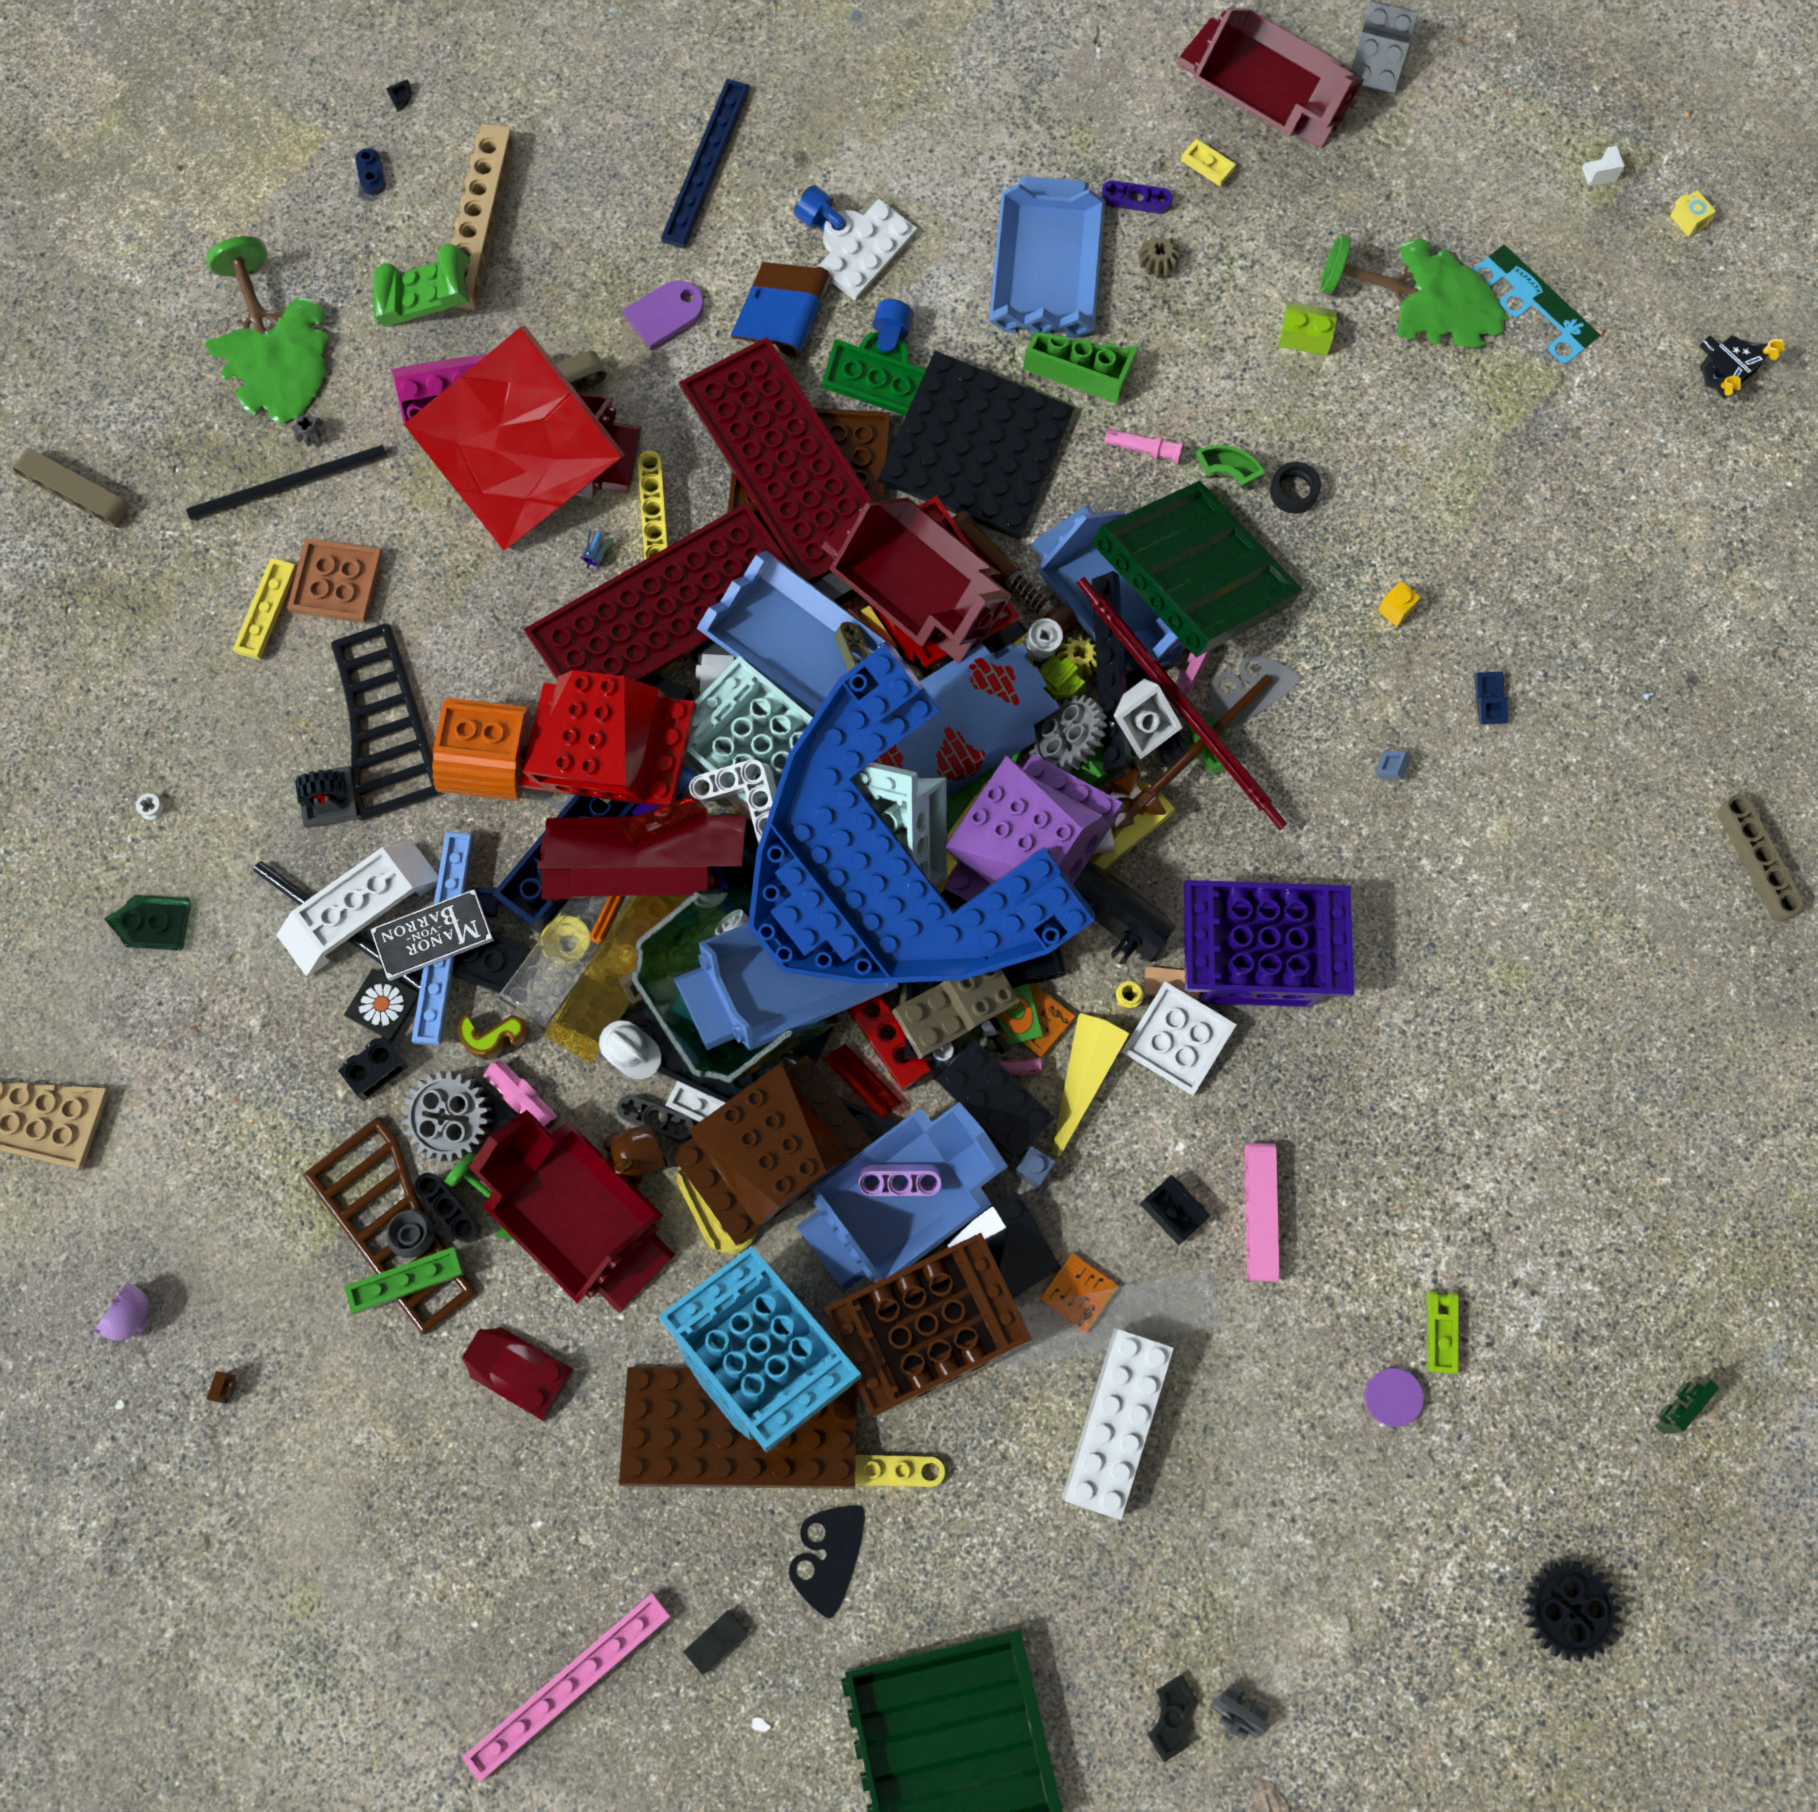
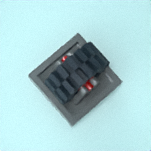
M350 766L324 771L318 770V772L310 771L308 774L304 773L297 776L295 780L297 800L301 805L303 825L306 829L357 819L358 813Z

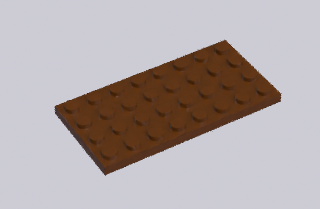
M627 1367L619 1485L641 1487L855 1489L857 1384L855 1382L766 1453L755 1438L748 1439L731 1424L699 1384L690 1368Z

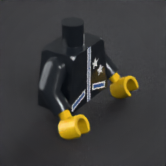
M1711 335L1708 336L1699 345L1708 355L1700 366L1705 385L1708 388L1716 389L1723 398L1732 395L1735 389L1740 390L1741 384L1758 371L1768 354L1771 360L1778 359L1780 356L1779 351L1783 352L1785 350L1784 342L1780 339H1774L1768 344L1753 343L1741 340L1736 336H1730L1722 344H1719Z

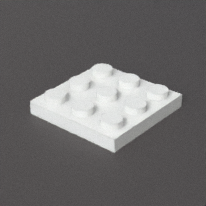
M1164 982L1123 1048L1122 1053L1193 1096L1237 1024L1169 983Z

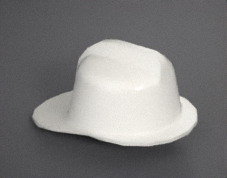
M619 1020L610 1023L602 1031L599 1040L601 1053L623 1074L632 1079H645L657 1071L661 1063L659 1046L636 1025L628 1021Z

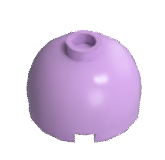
M127 1282L96 1326L94 1332L112 1341L127 1340L135 1332L142 1334L151 1320L146 1317L150 1309L149 1299L146 1294L137 1286Z

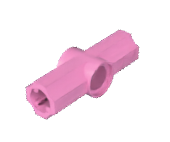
M501 1059L487 1068L483 1076L503 1095L502 1098L519 1115L528 1110L544 1127L547 1125L551 1128L559 1118L556 1113L539 1098L540 1095L523 1078L520 1079Z

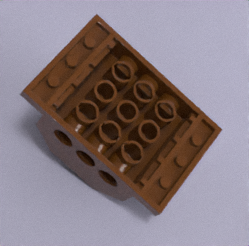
M805 1055L788 1069L781 1062L688 1130L693 1138L672 1152L671 1155L737 1246L811 1192V1188L873 1142L810 1057Z
M981 1232L823 1308L841 1351L861 1373V1378L856 1384L871 1418L898 1405L904 1406L930 1396L987 1368L1007 1356L1006 1353L1033 1341Z

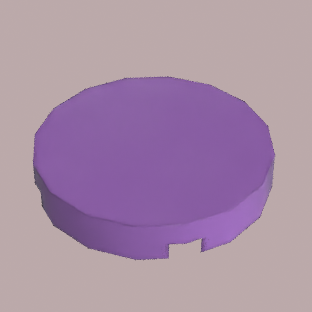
M1387 1368L1375 1373L1367 1382L1364 1392V1399L1370 1415L1380 1424L1389 1427L1405 1426L1413 1422L1421 1413L1424 1402L1423 1390L1417 1379L1409 1372L1399 1368Z

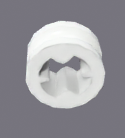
M144 794L136 802V810L147 820H155L163 813V803L154 794ZM150 802H152L155 807L153 810L149 808V812H147L144 807L147 803L151 805Z

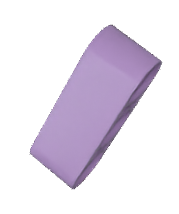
M871 1164L865 1166L859 1176V1188L867 1196H932L938 1193L942 1184L939 1169L931 1164ZM928 1174L933 1175L937 1179L934 1184L929 1186L921 1182V1178ZM868 1175H875L878 1177L879 1183L870 1186L865 1183L864 1178ZM896 1175H904L908 1181L906 1184L899 1186L892 1179Z

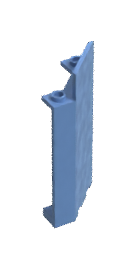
M1025 176L1020 179L1019 184L1001 193L989 322L1004 332L1016 333V329L1031 330V335H1034L1035 332L1047 334L1059 332L1066 333L1068 338H1078L1095 330L1105 200L1089 189L1087 182Z
M767 551L755 555L744 576L731 582L722 600L707 609L697 627L698 630L734 657L740 656L780 691L812 715L816 714L838 679L848 672L834 637L841 623L851 622L860 629L870 654L888 641ZM852 652L856 658L861 659L858 654Z
M748 923L699 942L701 954L698 958L702 967L673 978L707 1050L735 1038L739 1043L742 1042L749 1050H753L898 987L897 983L857 984L782 972L749 930Z

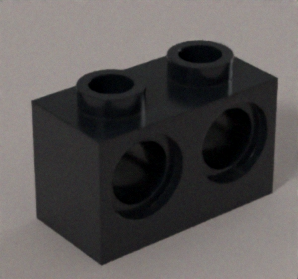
M382 1036L368 1042L365 1050L357 1056L352 1055L347 1058L338 1072L354 1093L365 1101L409 1066L392 1044ZM388 1052L389 1057L387 1061L378 1064L379 1055ZM365 1069V1077L360 1081H355L356 1073L359 1070Z

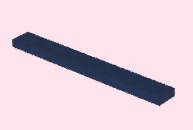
M726 79L661 236L662 243L683 249L686 248L749 94V84Z

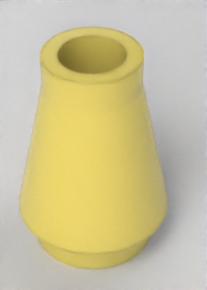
M1123 982L1116 990V998L1120 1007L1124 1010H1130L1138 1006L1143 1000V990L1136 982ZM1124 997H1130L1132 1001H1128Z

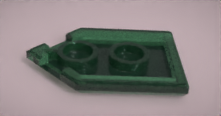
M134 895L118 911L112 912L104 918L127 948L181 951L184 948L191 907L190 899Z

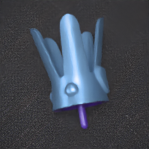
M589 529L587 546L581 556V559L588 563L587 569L590 565L600 566L604 554L614 541V538H610L598 552L602 537L601 530L596 532L589 546L591 530Z

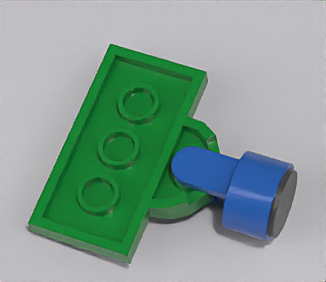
M884 299L878 303L872 323L873 328L877 332L872 333L871 331L866 335L859 347L835 339L820 388L906 416L926 369L907 363L908 350L906 343L903 344L900 340L909 334L914 317L911 307L897 299Z

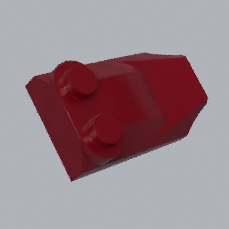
M502 1327L479 1329L462 1356L470 1378L542 1421H545L574 1372V1369Z

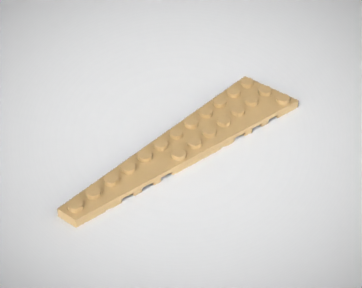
M0 1082V1151L82 1171L110 1090L93 1087H62L46 1084L31 1085L28 1083Z

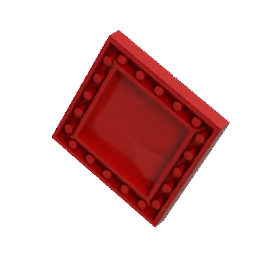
M526 326L519 327L403 424L504 551L509 549L625 456L617 443Z

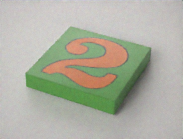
M1030 984L1012 988L1020 1002L996 1018L1004 1031L1002 1035L1009 1047L1044 1038ZM986 1036L989 1051L998 1050L993 1039L989 1040Z

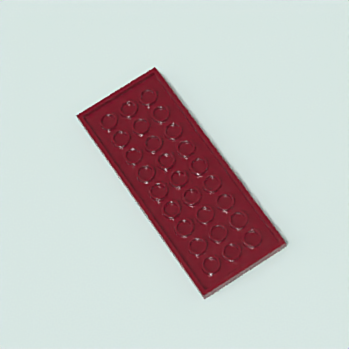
M767 336L680 381L679 385L785 557L797 574L809 583H813L832 573L829 568L834 560L833 557L821 548L824 541L866 502L872 501V499Z
M744 503L523 630L556 681L558 676L572 670L625 676L641 682L712 641V639L698 630L697 627L707 609L722 600L731 582L744 576L755 555L767 551L794 572L796 571L749 505Z

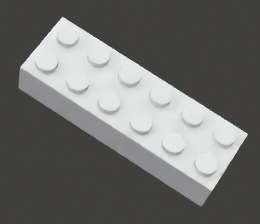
M1119 1329L1113 1330L1063 1491L1062 1499L1064 1501L1118 1520L1122 1519L1174 1348Z

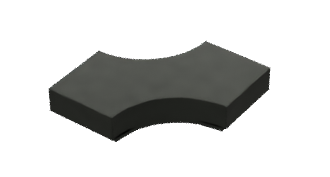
M1179 1674L1156 1690L1160 1700V1715L1154 1728L1147 1733L1164 1763L1189 1747L1185 1735V1722L1189 1711L1198 1703L1182 1674Z

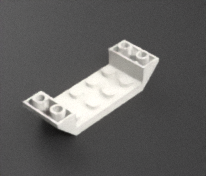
M412 840L384 846L291 911L277 933V937L308 978L330 962L326 956L328 953L416 891L421 897L437 886L438 875Z

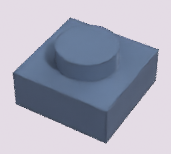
M1384 751L1376 775L1380 779L1403 780L1412 756L1407 751Z

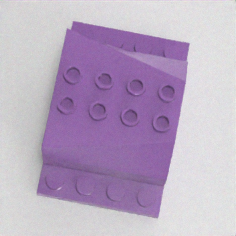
M1034 754L1031 755L1023 768L1005 756L946 845L947 850L958 863V867L944 888L947 892L967 902L1043 846H1045L1074 884L1124 808L1123 802Z

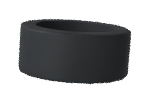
M1295 461L1282 465L1274 474L1270 486V495L1273 503L1282 511L1292 514L1303 513L1312 508L1320 493L1321 481L1319 474L1313 467L1302 462ZM1292 476L1305 480L1310 486L1309 495L1301 499L1290 498L1280 488L1282 480Z

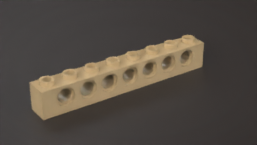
M482 123L480 133H477L475 136L476 150L475 154H471L470 157L471 171L470 175H466L465 178L466 192L465 196H461L460 199L461 213L460 217H456L455 238H452L450 244L461 249L470 258V263L466 266L464 273L465 286L470 297V303L454 308L476 310L515 144L511 127Z

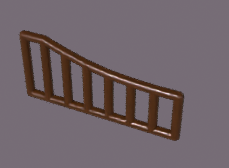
M381 1117L374 1118L304 1173L306 1181L374 1272L379 1274L388 1271L383 1263L394 1255L393 1251L387 1245L376 1254L367 1243V1240L387 1226L398 1213L406 1211L409 1207L425 1211L416 1194L400 1142ZM378 1131L386 1144L327 1189L318 1176L374 1132ZM392 1153L396 1170L343 1210L334 1197ZM400 1181L405 1197L359 1232L350 1219ZM436 1231L430 1248L411 1262L446 1250ZM465 1274L454 1279L462 1292L427 1320L424 1319L416 1307L448 1281L416 1292L410 1298L405 1296L396 1299L421 1334H428L476 1295L475 1287Z

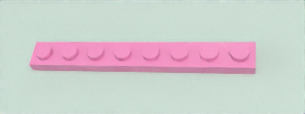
M654 1593L646 1597L462 1757L479 1782L483 1781L671 1617Z

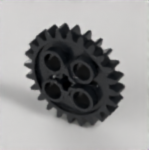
M1562 1560L1561 1568L1556 1562H1551V1572L1544 1567L1539 1568L1542 1578L1531 1576L1532 1581L1536 1584L1535 1587L1525 1586V1589L1531 1594V1598H1522L1524 1603L1530 1605V1609L1522 1611L1523 1615L1531 1616V1620L1525 1624V1627L1536 1629L1531 1638L1535 1640L1543 1639L1540 1644L1541 1649L1546 1650L1552 1646L1551 1656L1557 1657L1562 1651V1659L1570 1661L1573 1654L1575 1661L1582 1662L1583 1653L1587 1659L1593 1660V1650L1599 1654H1604L1603 1643L1613 1646V1642L1608 1636L1610 1634L1619 1635V1631L1613 1627V1624L1622 1623V1619L1616 1617L1614 1613L1622 1610V1607L1613 1605V1600L1617 1599L1619 1595L1608 1592L1613 1585L1612 1582L1602 1583L1601 1580L1604 1576L1602 1572L1592 1575V1565H1586L1582 1570L1581 1561H1574L1572 1568L1569 1560ZM1567 1580H1570L1574 1585V1593L1570 1597L1563 1590ZM1551 1591H1554L1565 1604L1575 1605L1573 1611L1591 1623L1593 1629L1590 1630L1579 1617L1569 1616L1570 1609L1551 1596ZM1591 1601H1594L1598 1606V1613L1593 1618L1587 1610ZM1550 1603L1556 1608V1616L1552 1620H1549L1545 1613V1609ZM1574 1624L1580 1629V1637L1576 1641H1573L1569 1634L1570 1628Z

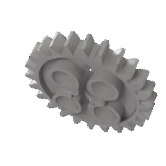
M1074 695L1072 700L1065 698L1064 704H1061L1059 701L1056 702L1060 709L1044 718L1042 724L1034 726L1038 730L1035 733L1037 741L1029 745L1033 749L1029 753L1030 755L1034 754L1069 774L1072 767L1079 770L1081 761L1086 764L1088 763L1087 756L1089 754L1095 755L1094 747L1102 745L1098 739L1106 735L1102 729L1107 727V724L1104 722L1107 716L1103 713L1104 709L1091 697L1088 699L1085 695L1081 698Z
M437 1071L436 1076L434 1074L426 1075L427 1081L418 1080L417 1084L420 1089L410 1088L409 1091L414 1097L404 1099L410 1105L409 1109L401 1110L402 1113L408 1115V1119L401 1121V1124L409 1125L410 1127L404 1135H413L414 1137L409 1144H420L417 1152L424 1153L427 1151V1159H432L437 1155L438 1162L445 1161L446 1157L449 1162L456 1161L457 1156L460 1159L464 1158L467 1155L466 1151L469 1153L475 1152L474 1144L484 1143L480 1134H489V1131L483 1127L484 1124L492 1122L491 1119L485 1117V1113L492 1111V1108L484 1107L483 1105L489 1100V1097L479 1096L484 1088H473L476 1080L469 1079L466 1081L465 1073L459 1074L456 1077V1071H448L447 1075L444 1071ZM434 1093L439 1098V1103L436 1108L431 1103V1098ZM460 1097L465 1100L463 1111L459 1109L457 1103ZM424 1111L468 1116L469 1121L461 1119L448 1120L445 1117H429L424 1115ZM431 1121L435 1125V1133L433 1135L428 1131V1125ZM456 1125H459L462 1129V1135L459 1139L454 1134Z

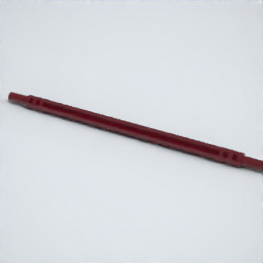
M1085 577L1081 578L1076 584L1092 602V608L1095 609L1097 614L1155 684L1159 685L1164 695L1229 772L1259 811L1263 810L1279 831L1283 829L1288 823L1271 804L1273 801L1255 781L1129 628L1104 595L1100 596Z

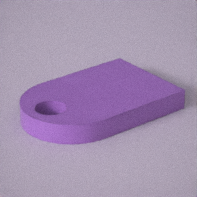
M676 280L660 286L623 309V314L652 351L694 325L702 315L703 301L700 291L693 284ZM686 295H693L695 297L691 302H684L682 300Z

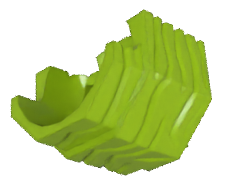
M1053 655L1042 666V677L1047 685L1044 687V690L1056 702L1059 701L1061 704H1064L1065 698L1072 700L1074 695L1081 697L1087 691L1085 681L1078 676V667L1071 660L1069 661L1068 658L1061 661Z

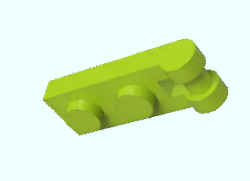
M1427 1291V1372L1456 1375L1458 1374V1294L1448 1292L1447 1295H1439L1437 1291ZM1438 1306H1445L1447 1314H1438Z

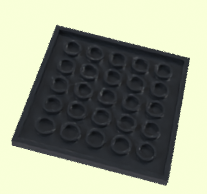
M935 350L881 470L878 482L926 502L937 496L947 511L957 514L964 510L972 516L975 522L1020 540L1075 407Z

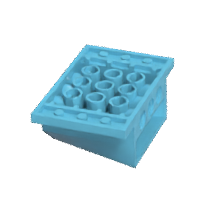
M753 1246L749 1247L658 1315L660 1322L677 1341L680 1354L702 1388L731 1424L748 1439L755 1438L766 1453L861 1378V1373Z

